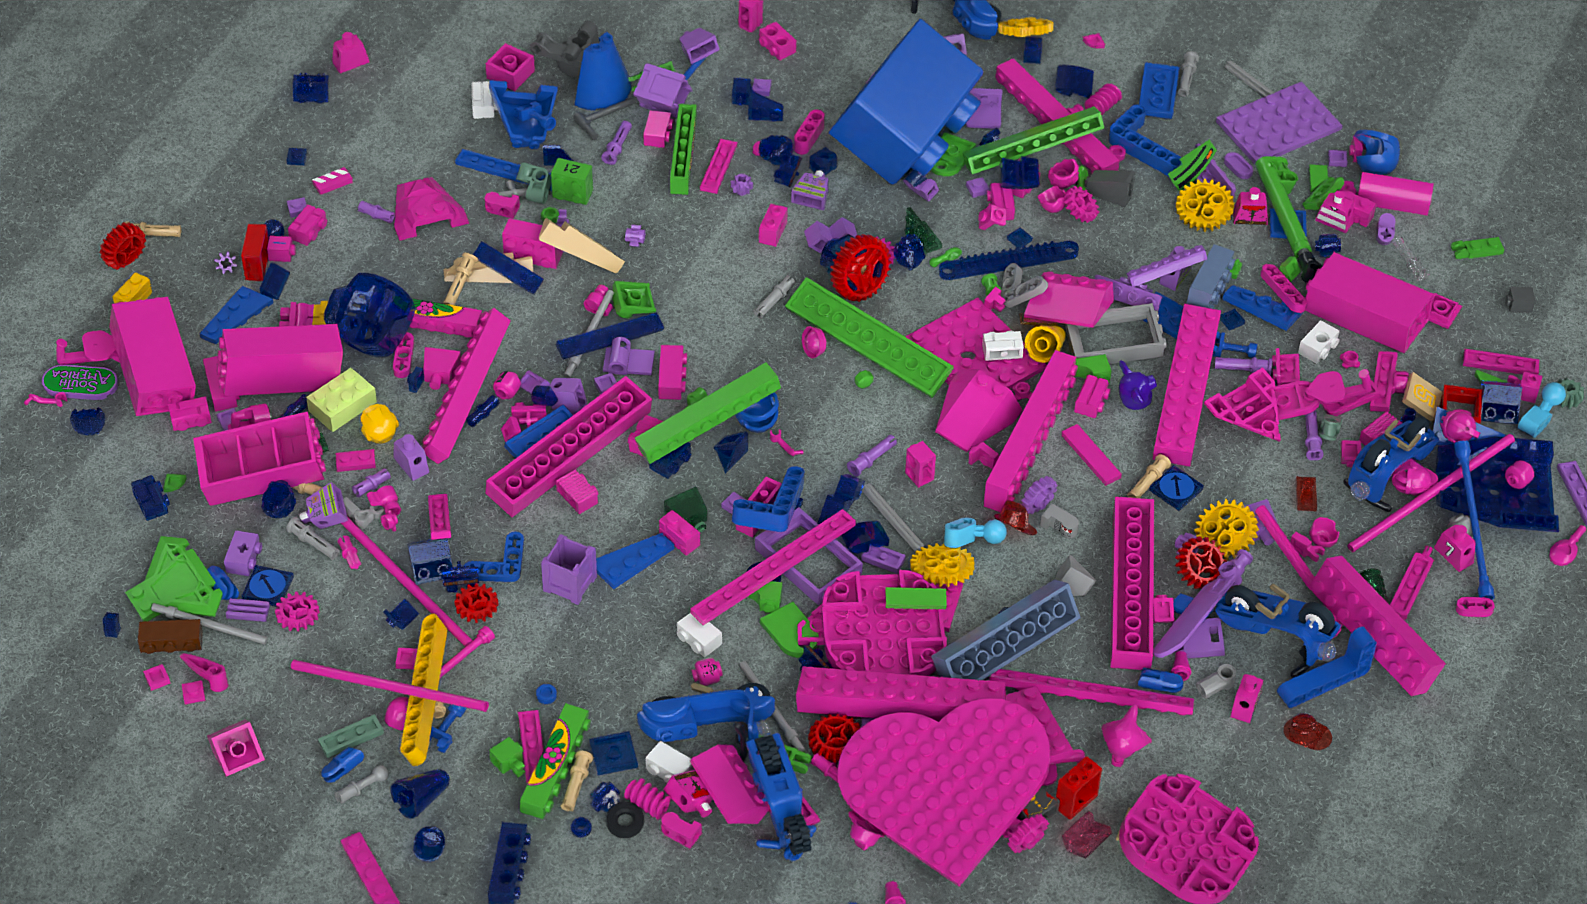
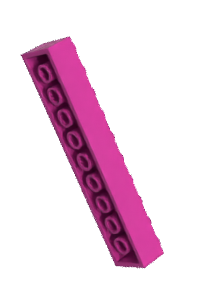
M1184 304L1152 460H1155L1157 455L1162 454L1173 464L1191 466L1221 310Z
M1057 350L1054 351L986 481L984 507L1004 514L1008 507L1012 508L1015 494L1020 493L1022 480L1026 481L1029 474L1028 469L1033 467L1035 463L1036 453L1040 454L1042 441L1047 440L1049 428H1053L1056 422V414H1060L1062 411V402L1067 401L1070 393L1069 389L1074 388L1076 383L1074 376L1078 369V365H1075V356Z
M627 376L623 377L486 480L485 494L513 518L556 485L557 479L577 469L645 417V415L651 412L652 398Z
M1115 497L1112 540L1110 668L1142 670L1145 667L1151 669L1153 660L1154 499Z
M803 666L796 692L797 712L830 713L831 715H836L838 712L841 716L846 714L847 716L878 718L893 713H916L939 722L953 709L974 700L987 698L1006 700V682Z

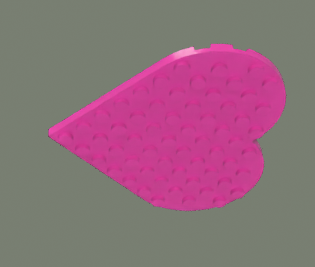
M995 698L979 699L958 706L939 722L916 713H893L868 722L849 739L842 751L838 764V783L846 804L855 815L960 887L1043 785L1049 772L1051 749L1044 727L1029 710L1008 700Z

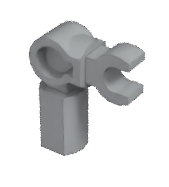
M348 497L343 499L347 516L351 520L354 519V523L360 529L366 528L374 519H379L384 515V509L375 511L378 509V505L370 506V509L363 511Z

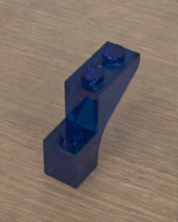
M733 79L732 104L748 105V120L783 121L782 104L756 93L751 86V79Z
M850 474L841 475L835 493L828 494L818 524H821L842 509L848 512L852 503L859 499L865 481Z

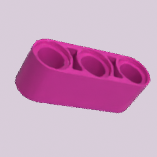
M818 109L812 110L794 136V151L797 154H807L824 130L825 114L823 111Z

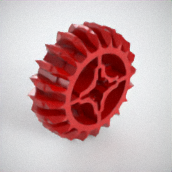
M123 222L121 225L117 224L115 229L112 228L111 232L107 233V237L103 239L104 243L100 245L102 248L100 250L101 258L106 265L113 269L125 268V266L134 262L143 253L142 249L145 248L144 243L146 242L145 234L141 228L133 223Z
M1201 536L1195 539L1190 538L1188 542H1184L1182 547L1177 550L1179 555H1176L1175 559L1179 562L1175 566L1180 567L1177 574L1183 575L1182 581L1188 580L1187 586L1193 585L1194 589H1202L1220 575L1218 571L1219 566L1228 560L1222 557L1226 552L1219 551L1221 545L1215 546L1216 540L1209 542V537L1202 539ZM1194 548L1204 550L1200 554L1192 552ZM1202 572H1208L1210 576L1208 578L1200 577L1199 574Z
M838 712L835 716L829 713L827 718L821 716L820 721L815 720L814 726H811L808 734L809 747L812 749L813 755L818 753L819 756L822 755L826 760L836 763L840 760L842 751L849 741L846 735L848 734L852 737L860 729L859 723H854L853 718L847 719L846 714L840 717ZM821 736H823V737L825 738V739H824V740H826L825 743H823V742L821 741V739H820Z

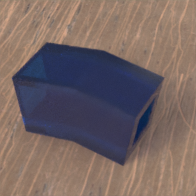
M106 612L103 618L104 634L106 637L117 638L121 629L119 614Z

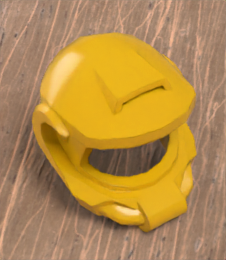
M382 404L369 406L361 415V423L363 425L361 431L369 442L386 443L394 437L396 428L399 427V422L394 413Z

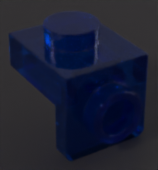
M404 599L392 612L387 609L383 611L387 616L385 620L393 628L397 626L401 630L406 628L420 614L407 599Z

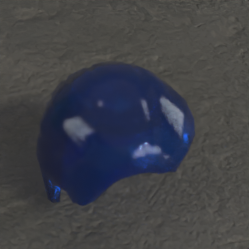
M426 826L420 829L415 835L413 852L416 858L430 863L438 860L443 854L446 845L443 831L435 826Z

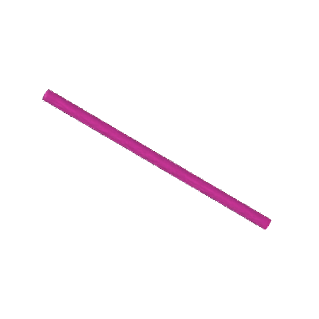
M1506 435L1471 459L1469 464L1470 472L1515 441L1513 435ZM1458 468L1347 545L1348 549L1352 553L1461 479L1463 477L1462 468Z
M349 517L348 521L341 523L431 614H436L447 630L465 647L473 641Z
M293 660L291 663L292 670L484 712L489 708L487 701L299 660Z

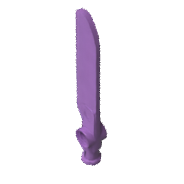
M1240 549L1233 560L1219 566L1218 571L1220 575L1217 579L1206 584L1155 646L1153 649L1155 657H1165L1182 647L1232 586L1241 584V576L1245 571V567L1253 560L1249 552Z

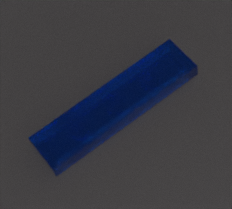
M481 241L473 253L478 258V262L535 295L544 281V278Z

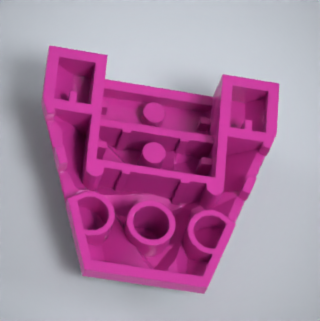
M432 177L397 185L394 228L399 241L416 237V227L446 219L449 220L452 228L469 224L464 209Z

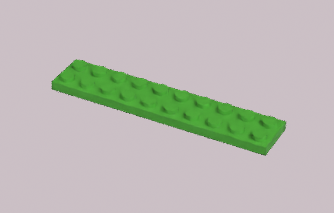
M807 277L785 305L789 311L931 398L934 397L954 369L951 364Z

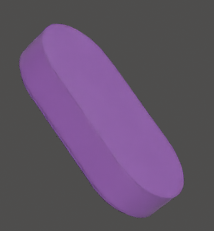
M1230 152L1225 155L1224 164L1237 177L1248 179L1252 176L1253 167L1240 154Z

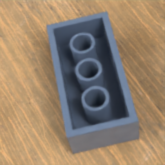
M1213 245L1207 260L1204 261L1190 287L1186 304L1214 309L1215 305L1219 302L1220 293L1223 294L1225 291V283L1230 282L1232 276L1230 269L1232 270L1235 264V259H1233L1235 251Z

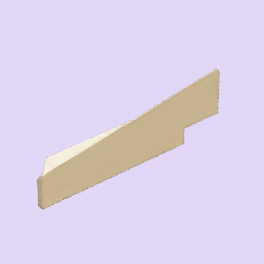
M545 218L539 235L540 241L614 273H618L625 263L624 260L614 255L609 249L566 221L560 227L548 218Z
M513 253L475 256L478 258V262L474 264L471 270L472 275L465 281L534 283L532 256L514 259ZM463 257L457 258L451 268L444 269L445 281H454L457 274L456 268L460 266Z

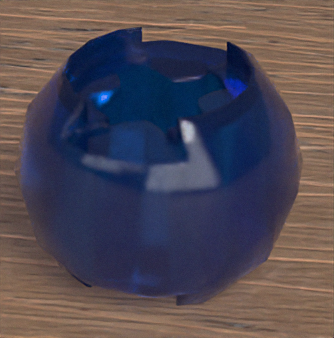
M270 219L264 223V225H267L268 238L270 236H284V226L280 221Z

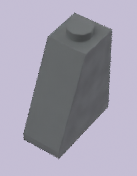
M1094 170L1092 175L1088 176L1085 181L1086 190L1094 197L1125 208L1132 198L1135 171Z

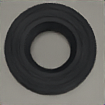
M617 803L607 813V827L616 837H634L640 833L644 826V814L641 808L634 803ZM623 814H628L634 820L632 824L622 826L617 822V819Z

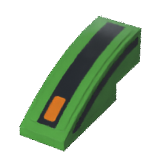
M1210 139L1180 159L1182 165L1168 173V176L1179 191L1183 190L1185 185L1189 186L1190 182L1198 178L1215 155L1217 149Z

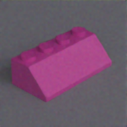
M716 745L690 760V763L728 824H758L769 811L768 802L762 801L765 795L762 792L757 793L758 785H755L746 764L742 761L733 745Z

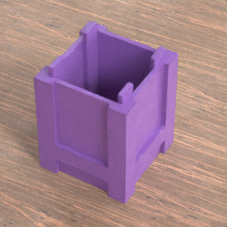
M646 63L633 95L640 102V107L671 113V117L677 118L679 104L685 103L692 89L688 85V81L685 80V75Z
M560 534L557 538V543L549 555L544 557L541 562L543 591L547 593L552 592L579 605L582 595L590 583L594 582L597 578L596 548L589 545L587 547Z

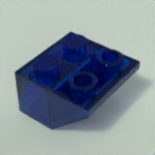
M1481 380V421L1518 424L1523 387L1517 383Z
M447 538L429 539L407 544L416 585L455 577Z

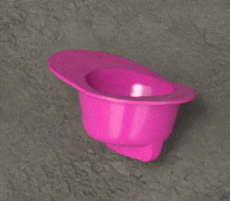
M849 811L848 816L853 822L850 837L859 848L866 850L868 847H873L880 837H885L855 815L853 811Z

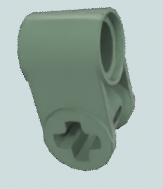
M1324 413L1319 436L1326 440H1336L1343 418Z

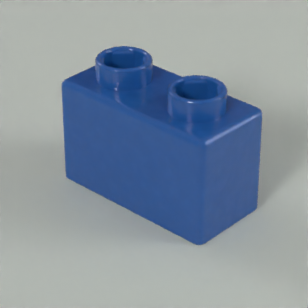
M920 18L892 50L828 133L890 184H896L910 168L925 176L949 147V144L938 136L942 128L946 126L956 134L980 106L981 101L970 91L982 77L983 70Z

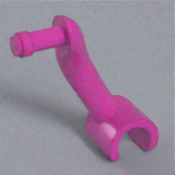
M63 392L57 393L55 399L29 394V398L24 401V404L28 405L33 400L41 404H57L58 407H62L61 400L67 402V397Z
M780 429L778 435H774L772 430L770 431V440L777 442L789 455L794 457V455L803 454V450L794 451L781 438Z

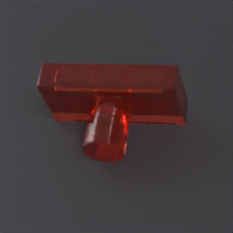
M1296 476L1297 510L1317 511L1316 477Z

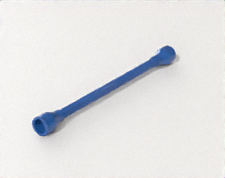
M1465 440L1458 441L1454 444V449L1462 466L1472 535L1476 543L1475 553L1479 571L1478 597L1493 600L1495 598L1494 588L1489 582V577L1486 573L1469 468L1470 443Z

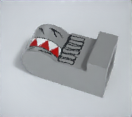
M1051 504L1042 514L1040 526L1048 529L1050 526L1061 532L1064 537L1074 538L1078 533L1079 520L1072 514Z

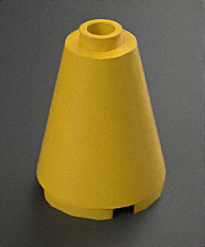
M1044 325L1031 329L1025 337V348L1029 352L1028 355L1037 362H1049L1054 351L1061 350L1066 339L1065 330L1060 326Z

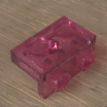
M1087 811L1062 835V839L1067 852L1086 859L1112 834L1110 826L1096 822L1092 812Z

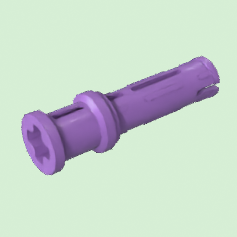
M623 121L613 141L607 144V150L601 156L604 163L611 165L616 163L617 156L622 152V144L631 130L632 125L630 122Z
M1256 357L1251 359L1215 358V369L1246 370L1254 373L1264 368L1269 375L1272 372V358H1269V360L1257 359Z
M1313 411L1305 415L1307 432L1305 445L1308 449L1306 457L1309 460H1320L1324 455L1321 449L1322 439L1318 433L1317 412Z
M888 435L868 452H861L857 459L849 461L847 463L849 472L858 477L861 471L865 468H870L874 460L897 444L896 439L890 442L895 437Z

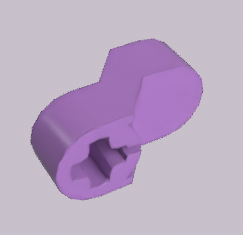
M1384 213L1380 216L1377 223L1376 240L1381 245H1388L1394 238L1395 218L1390 213Z

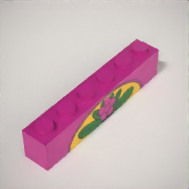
M374 292L368 307L369 319L375 322L461 335L467 338H473V331L479 325V318L482 315V310L378 292Z

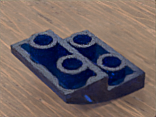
M1058 65L1055 91L1069 97L1076 93L1090 98L1093 89L1094 71L1080 66Z
M1021 156L1019 161L1007 158L1001 159V188L1032 189L1039 187L1038 159Z
M879 521L856 523V526L841 535L849 551L856 554L869 552L870 545L873 547L889 546L890 541Z

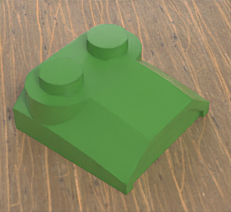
M614 281L612 287L614 295L612 299L616 313L621 318H631L633 314L655 313L656 308L653 303L650 284Z

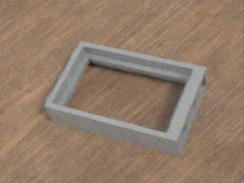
M1153 303L1108 309L1095 326L1147 319L1153 343L1084 353L1078 329L1088 327L1065 324L1072 356H1075L1077 359L1106 354L1109 364L1119 363L1120 360L1129 362L1163 357L1164 349L1167 348L1165 337L1162 338L1161 336L1163 335L1162 325L1158 324V311H1154Z

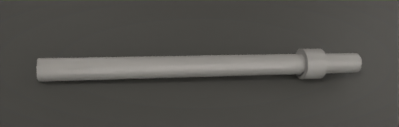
M612 290L606 292L575 354L570 357L568 367L564 373L565 378H570L575 368H578L581 362L580 358L614 295Z
M153 603L151 611L165 614L166 617L171 619H200L201 625L264 645L268 640L266 636L179 611L178 608L170 605L166 607Z
M741 662L739 666L750 683L761 684L747 662ZM775 705V712L772 715L785 733L784 737L794 748L804 752L805 748L798 739L799 735L794 729H791Z

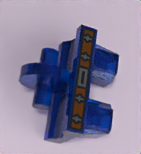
M786 152L782 154L780 158L782 163L779 169L775 170L773 176L775 178L774 182L791 187L795 176L800 174L797 170L802 157Z
M457 561V567L442 570L443 587H446L449 593L458 591V585H466V589H468V584L474 587L475 583H479L478 567L462 566L461 561Z
M810 645L804 646V652L799 658V662L802 664L800 672H802L803 666L833 668L829 661L825 662L823 660L824 655L819 648L812 649Z

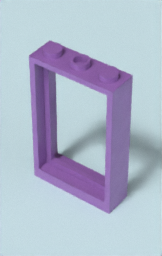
M797 508L786 531L775 532L765 530L755 537V550L767 559L776 553L771 546L800 526L810 531L819 524L802 509ZM834 539L825 545L830 552L849 567V569L836 578L855 571H859L860 575H862L863 563L841 543ZM794 567L783 573L817 605L823 603L826 589L836 581L835 578L821 589H818Z

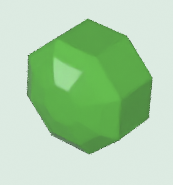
M547 207L542 210L541 219L543 222L545 218H548L552 222L557 223L559 212L556 208Z
M867 370L861 371L855 376V384L861 389L869 387L874 380L871 372Z

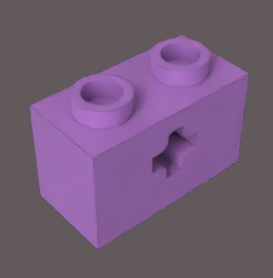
M235 530L224 559L226 573L249 576L251 569H255L256 556L262 551V543L259 541L258 534Z

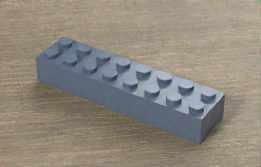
M1054 579L933 654L931 657L938 676L983 680L1080 619L1069 583Z

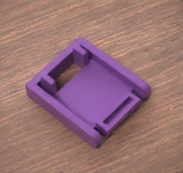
M1205 619L1188 641L1175 652L1184 651L1187 654V658L1225 656L1221 619ZM1218 632L1219 642L1211 643L1210 634H1217Z

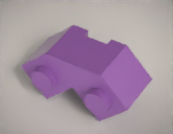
M843 217L830 227L816 221L804 231L808 246L819 253L828 252V249H833L839 243L849 241L850 237L855 238L857 235L854 224Z

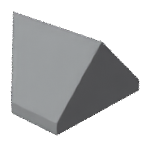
M1072 555L1067 557L1055 580L1069 583L1073 596H1085L1097 581Z

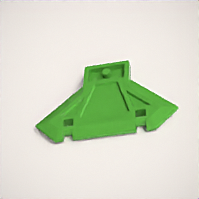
M161 536L145 581L125 592L143 621H150L161 614L151 611L153 603L166 607L170 605L178 608L179 611L193 615L216 616L223 593L220 588L212 589L216 582L193 548L190 550L185 549L189 545L186 538Z

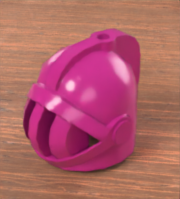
M1456 409L1446 412L1447 415L1441 417L1443 423H1440L1444 437L1448 441L1455 444L1458 441H1468L1472 437L1478 439L1480 432L1476 431V422L1469 411Z
M1412 458L1400 465L1391 476L1394 487L1406 495H1420L1438 483V476L1434 472L1423 467Z

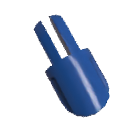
M210 566L207 569L216 582L212 589L220 588L223 593L221 600L237 599L239 597L237 587L221 568Z
M1145 667L1142 668L1138 681V686L1141 688L1169 693L1180 692L1184 684L1183 678L1178 674Z
M347 747L322 769V777L328 783L335 782L362 762L364 754L358 749Z

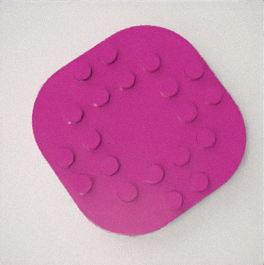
M899 570L898 574L860 575L859 571H855L836 578V581L831 586H828L822 603V624L825 653L834 669L929 676L936 671L931 656L945 648L947 644L942 609L886 608V587L937 588L933 583L930 584L923 579V575L908 570Z
M1176 774V776L1160 775L1148 784L1123 820L1119 830L1121 848L1132 865L1177 897L1193 904H1217L1229 896L1258 851L1259 840L1253 831L1254 824L1238 807L1233 811L1200 789V781L1183 774Z

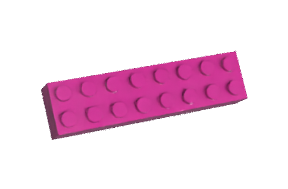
M1343 556L1326 558L1308 588L1336 615L1338 620L1351 633L1359 627L1367 629L1377 642L1373 657L1410 696L1426 693L1446 663Z

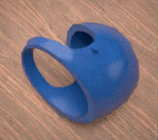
M1358 130L1355 132L1354 137L1364 143L1366 148L1365 155L1356 156L1361 171L1387 175L1396 169L1400 157V144L1396 137L1372 130ZM1367 136L1375 137V138H1378V139H1380V140L1373 139V138H1370V137H1367Z
M775 392L766 396L759 402L735 414L736 419L741 426L751 432L762 433L771 429L778 418V397Z

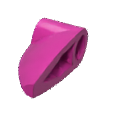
M186 653L179 656L195 673L209 681L212 691L221 692L228 688L226 670L223 665Z

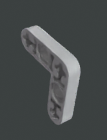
M1016 263L1008 265L1004 271L1001 297L1006 300L1004 305L1007 308H1012L1042 294L1048 288V282L1042 276H1037L1021 284L1022 269Z

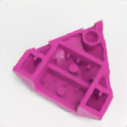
M1264 368L1249 375L1244 385L1222 397L1218 393L1204 401L1206 407L1216 418L1276 441H1281L1278 428L1279 418L1277 399L1275 397V381Z

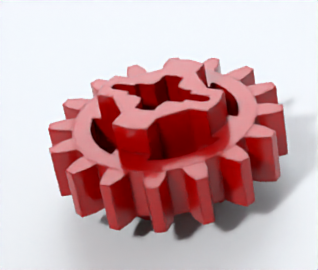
M475 583L474 587L468 584V589L461 588V594H456V600L454 601L456 613H460L461 619L467 617V622H470L472 619L475 620V623H478L479 619L485 622V617L492 618V612H497V593L493 592L492 587L486 589V584H483L481 587L478 586V583Z

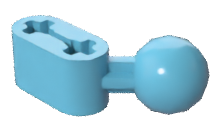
M1557 382L1548 383L1542 390L1543 401L1541 405H1534L1522 417L1518 424V429L1534 438L1537 437L1552 418V414L1549 413L1551 408L1564 401L1566 397L1564 386Z
M961 518L945 525L944 545L949 548H958L975 541V536L984 537L988 543L999 544L1005 539L1007 528L1001 521L996 519L989 520L985 525H976V520L972 518Z

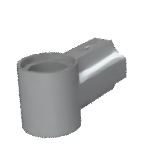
M1230 664L1221 665L1217 672L1196 682L1199 694L1204 698H1208L1223 689H1231L1234 686L1236 670Z

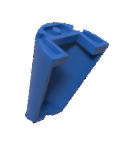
M608 32L599 37L600 43L591 44L584 50L575 99V106L596 111V109L607 108L622 102L630 95L632 82H629L628 79L630 76L613 41V37Z
M490 80L489 91L514 148L529 147L530 149H538L540 144L546 139L547 130L542 128L541 122L534 118L520 121V119L514 116V114L518 113L514 108L522 106L525 109L531 107L529 103L536 101L538 104H541L542 115L551 116L558 87L540 85L536 94L506 91L507 82Z

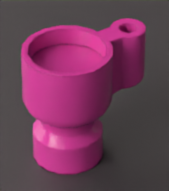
M598 285L595 291L589 294L584 301V307L587 311L597 312L606 292L609 290L606 286ZM611 303L607 306L603 316H608L613 309Z
M383 486L377 492L367 493L371 506L381 505L384 507V510L389 509L391 514L394 513L396 516L400 514L401 508L397 502L398 496L393 486Z

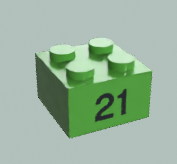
M558 158L551 172L552 197L587 205L593 192L592 165Z

